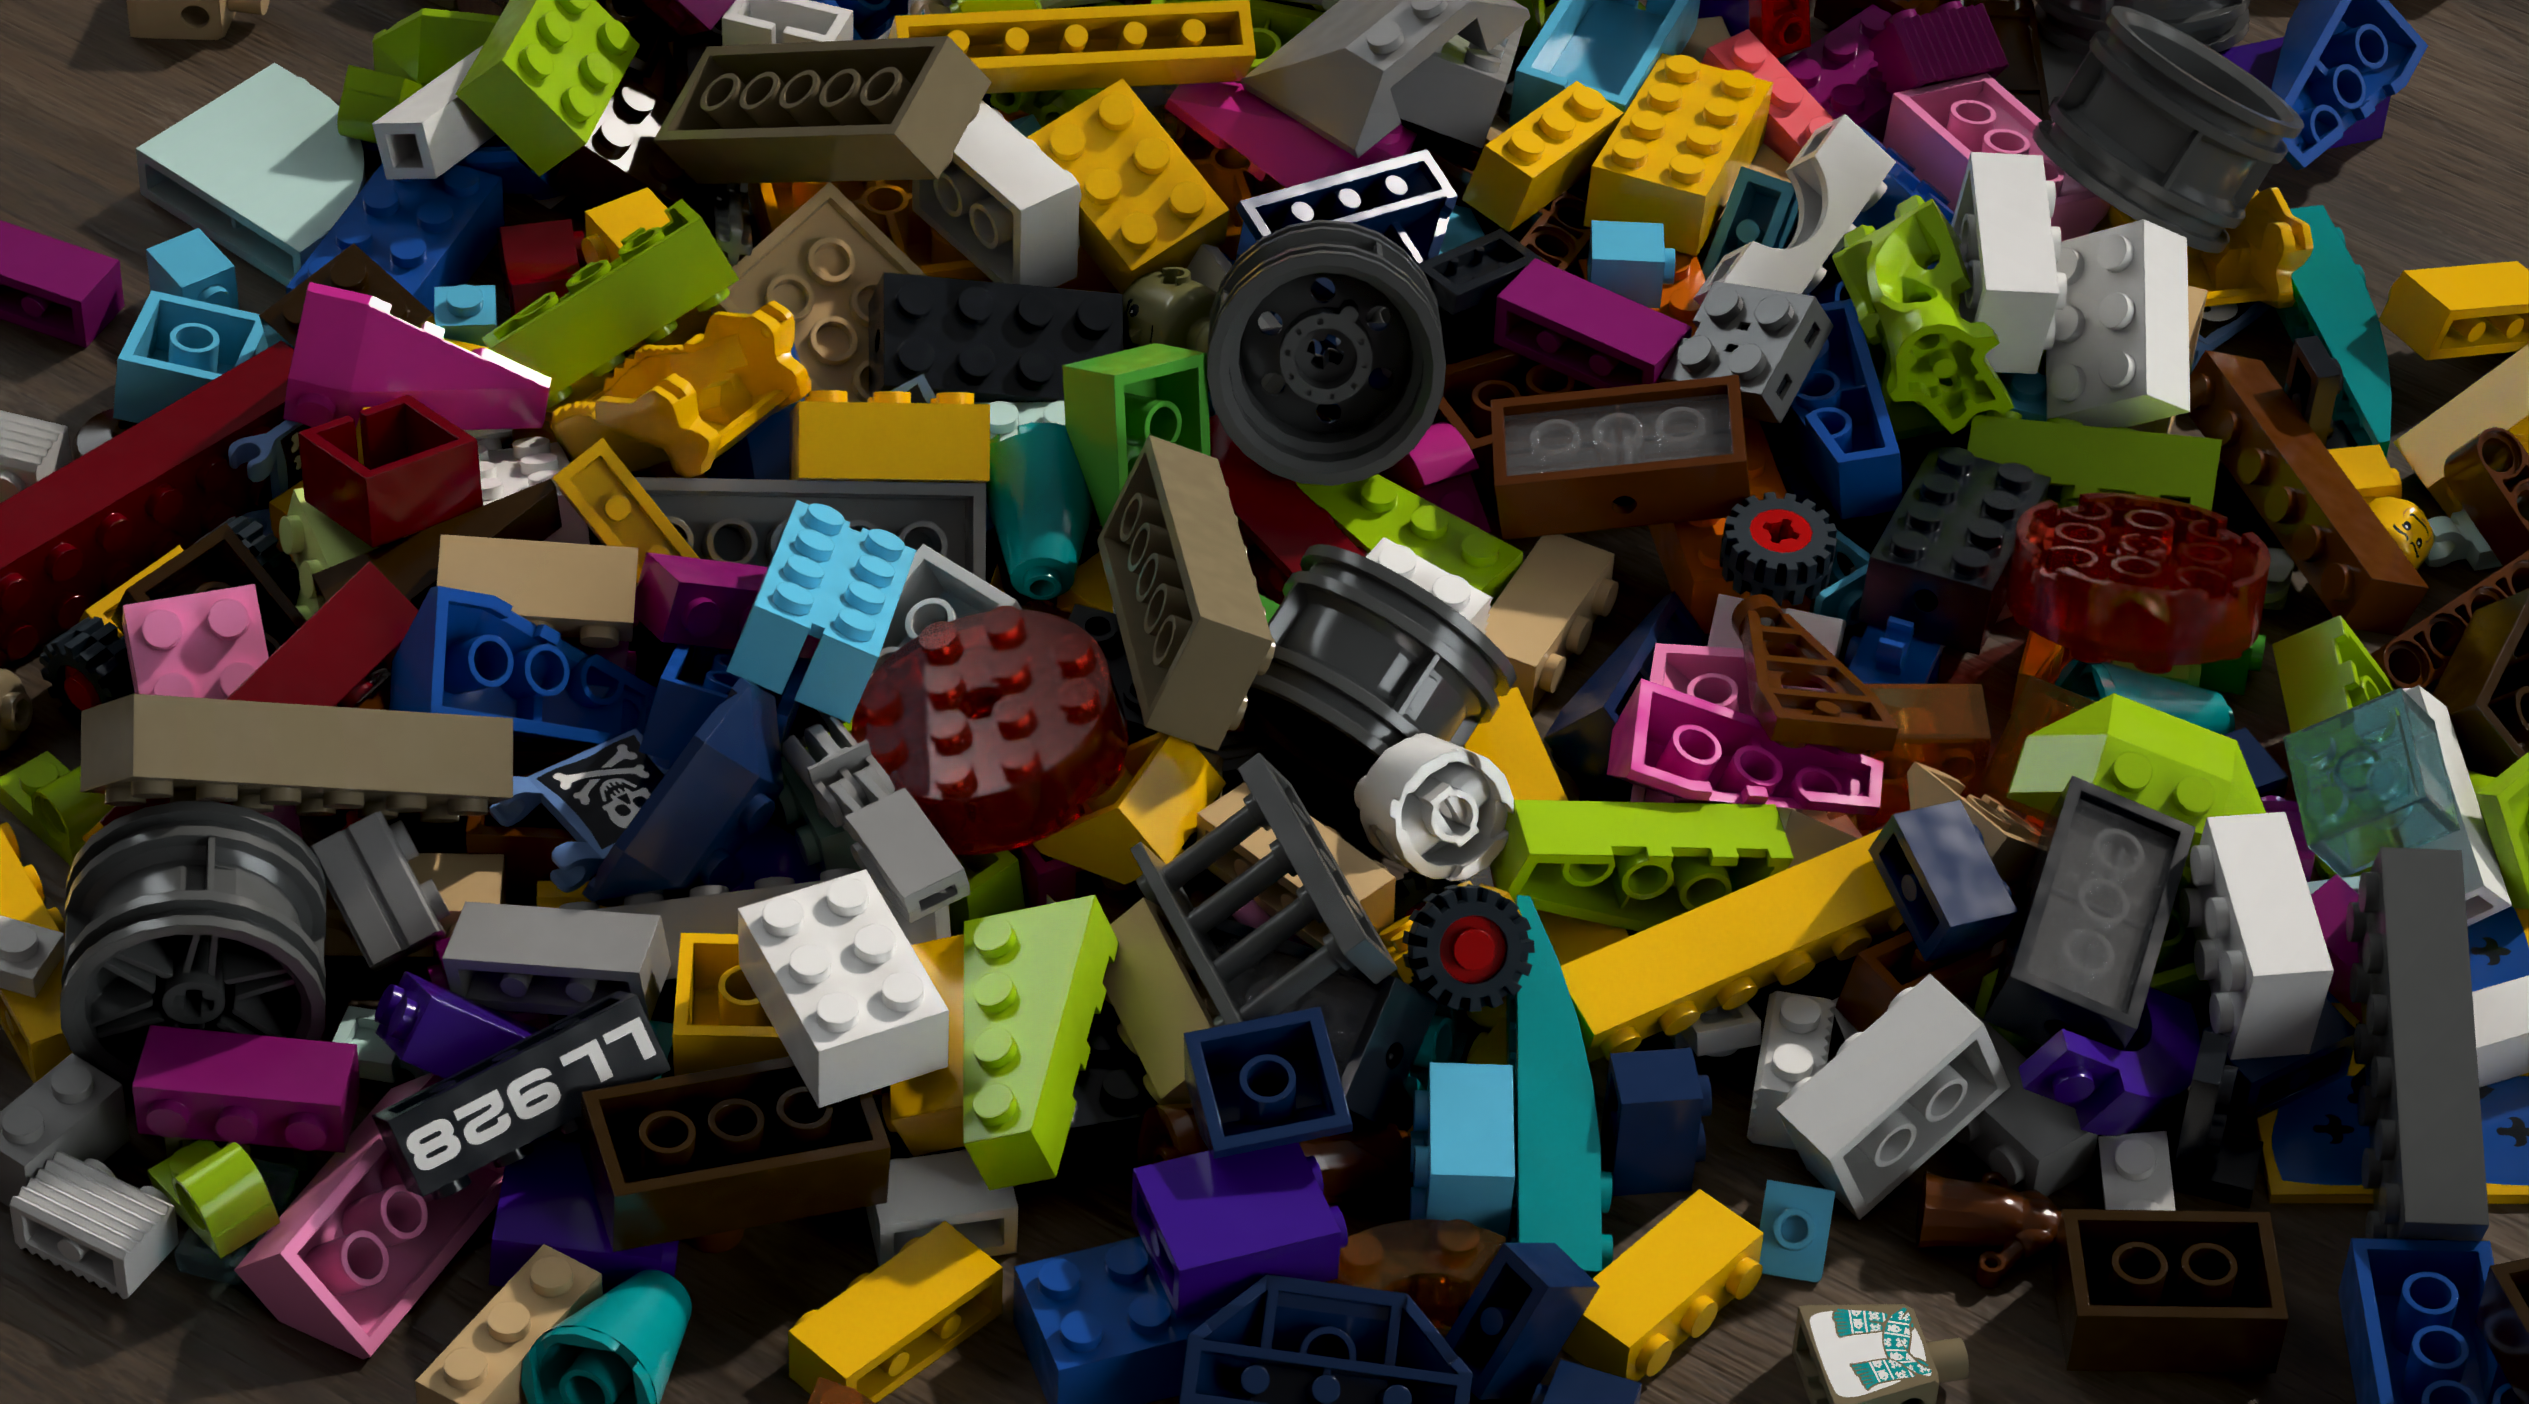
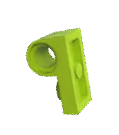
M348 65L337 118L339 134L377 144L372 123L419 91L424 85L404 77Z
M49 751L40 754L0 777V803L70 866L75 855L86 843L82 837L114 807L105 804V794L80 792L81 766L70 771Z
M199 1139L189 1146L179 1149L169 1158L147 1170L153 1187L168 1197L171 1204L175 1206V1212L220 1259L281 1223L260 1172L249 1155L236 1142H232L220 1149L212 1140Z

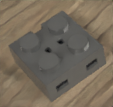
M1714 281L1692 320L1697 327L1694 336L1682 338L1661 379L1663 382L1739 375L1743 418L1781 424L1834 325L1815 296Z

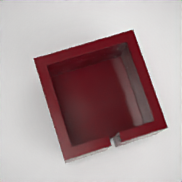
M410 395L359 411L364 465L359 463L355 420L347 415L298 432L305 501L372 548L376 546L382 547L402 539L404 536L427 529L483 506L477 439Z

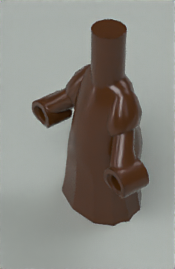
M1924 1171L1917 1208L1916 1247L2002 1248L1998 1253L1986 1251L1979 1258L1976 1281L1980 1286L1991 1289L2000 1285L2002 1277L2022 1257L2025 1259L2033 1257L2052 1244L2055 1238H2057L2062 1211H2058L2053 1202L2037 1190H2024L2020 1192L2007 1186V1180L1998 1172L1990 1171L1982 1176L1981 1182H1967L1940 1177Z

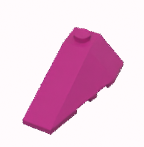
M1236 82L1179 84L1168 98L1164 107L1216 148H1234L1250 161L1247 171L1259 181H1266L1271 176L1285 188L1409 154L1418 133L1404 127L1401 123L1362 156L1356 158L1248 92L1241 83Z
M309 282L288 376L283 419L315 427L348 415L355 420L356 428L360 418L359 411H362L363 407H373L405 395H410L462 430L543 427L551 378L486 348H478L470 352L444 340L445 329L428 321L421 328H418L389 314L392 305L374 296Z
M1641 678L1612 729L1607 775L1668 796L1738 804H1775L1776 807L1875 816L1881 805L1884 762L1863 754L1847 753L1834 746L1807 744L1803 748L1796 749L1779 745L1769 739L1758 719L1753 716Z

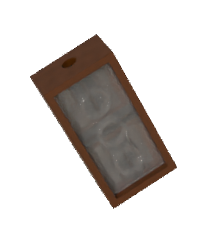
M1739 375L1491 400L1494 486L1502 540L1727 518V516H1730L1731 509L1737 503L1744 506L1745 498L1750 497Z

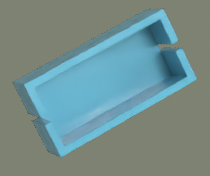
M1560 0L1516 69L1509 125L1513 126L1576 81L1586 87L1595 89L1604 96L1606 101L1625 113L1661 54L1674 56L1682 53L1696 29L1700 0H1647L1645 11L1638 9L1639 0Z
M796 500L726 672L782 695L807 635L816 637L820 641L794 700L850 723L881 653L916 550L905 546L898 536L886 530L862 528L861 532L849 528L851 522L846 521L840 512L830 506L819 503L809 505Z

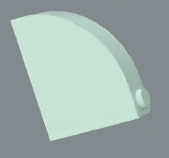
M273 63L137 147L136 157L141 195L191 227L199 228L213 241L284 286H287L365 186L364 152L361 140L339 134L337 127L339 106L330 97L310 85L304 78L297 77L280 65Z

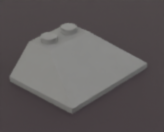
M1340 0L1242 78L1241 83L1248 92L1354 157L1359 158L1401 124L1390 90L1392 86L1456 34L1484 51L1489 52L1529 20L1531 16L1526 7L1513 0Z

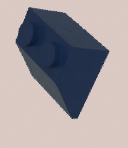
M1321 1007L1184 1033L1185 1080L1199 1135L1214 1159L1353 1132V1123Z

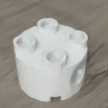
M1426 733L1415 734L1411 738H1406L1386 749L1369 769L1368 774L1359 780L1354 791V801L1360 809V820L1368 841L1386 859L1435 880L1444 878L1449 881L1466 880L1488 868L1506 845L1509 832L1504 829L1507 812L1514 814V797L1506 776L1489 758Z

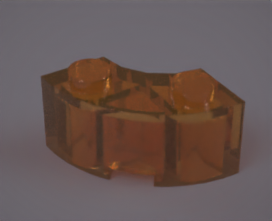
M1416 1219L1379 1225L1348 1237L1347 1247L1340 1248L1338 1279L1326 1281V1283L1406 1293L1435 1328L1450 1331L1499 1249L1506 1242V1237L1461 1219L1450 1221Z

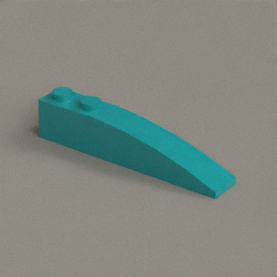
M2323 205L2291 208L2290 210L2295 217L2310 225L2314 248L2304 265L2295 270L2291 276L2293 297L2296 301L2293 307L2275 308L2293 344L2297 338L2317 335L2330 357L2335 358L2339 362L2343 373V389L2336 396L2332 415L2333 421L2343 420L2358 446L2380 444L2387 458L2390 444L2392 407L2388 356L2378 321L2379 318L2366 287L2363 268L2361 265L2354 263L2346 248L2345 237L2341 228L2334 226Z
M1517 895L1515 904L1519 907L1522 917L1527 918L1531 929L1527 931L1528 939L1534 941L1535 953H1528L1527 963L1533 966L1529 976L1522 975L1518 981L1522 988L1514 996L1511 994L1506 995L1507 1065H1513L1515 1181L1508 1243H1556L1593 1279L1613 1261L1612 1235L1602 1234V1213H1608L1611 1205L1612 1175L1611 1172L1601 1171V1145L1593 1081L1579 1020L1561 966L1531 897Z

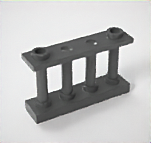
M1257 753L1237 768L1251 792L1243 798L1245 806L1167 865L1141 841L1130 849L1143 872L1136 879L1137 885L1147 900L1162 907L1220 1013L1213 1019L1215 1027L1277 1015L1341 967L1348 971L1356 966L1374 984H1378L1398 969L1292 784L1260 753ZM1261 827L1266 831L1272 829L1277 839L1269 844L1271 852L1194 909L1182 886ZM1287 873L1292 877L1298 875L1303 883V886L1296 890L1298 898L1220 955L1208 932ZM1313 920H1316L1319 924L1325 922L1330 930L1322 938L1325 945L1246 1003L1234 979Z

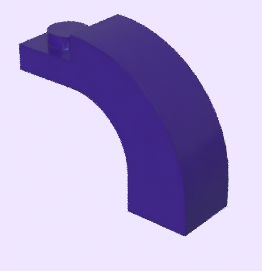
M2149 987L2137 1031L2124 1051L2061 1029L2018 1067L2023 1089L2075 1108L2081 1130L2104 1136H2119L2139 1130L2191 1085L2201 1043L2192 1003Z

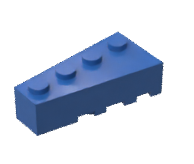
M1851 299L1820 304L1834 327L1781 424H1773L1841 519L1873 516L1896 511L1903 498L1900 451L1866 337L1858 321L1856 309Z

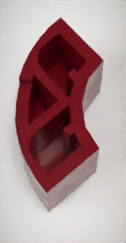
M572 219L503 226L495 229L505 297L509 298L511 317L546 293L555 292L560 299L569 292L566 287L567 281L573 277L574 273L580 270V267L587 265L581 246L584 233L582 230L573 231Z

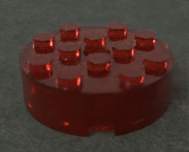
M2126 493L2080 494L2078 506L2058 508V504L2050 499L2032 506L2020 516L2016 525L2006 600L2011 613L2014 615V620L2018 624L2027 627L2049 641L2069 648L2070 655L2076 660L2086 663H2102L2108 659L2134 663V666L2141 671L2164 674L2170 672L2173 665H2192L2222 659H2238L2242 656L2243 651L2253 645L2260 633L2271 556L2265 543L2256 534L2248 532L2243 533L2242 537L2227 530L2228 517L2191 504L2153 496Z
M1000 606L988 612L965 616L950 622H935L925 627L918 637L897 650L872 675L852 720L853 738L857 743L867 739L871 754L890 777L895 791L906 788L953 854L979 855L1015 849L1046 838L1068 826L1085 814L1082 803L1102 783L1111 787L1123 766L1129 742L1126 715L1107 660L1095 639L1081 627L1064 618L1039 611L1018 610L1013 606Z

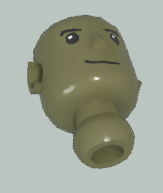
M1183 267L1162 268V271H1152L1135 279L1122 295L1123 348L1128 350L1158 343L1206 352L1208 362L1210 311L1217 292L1191 280L1190 270Z

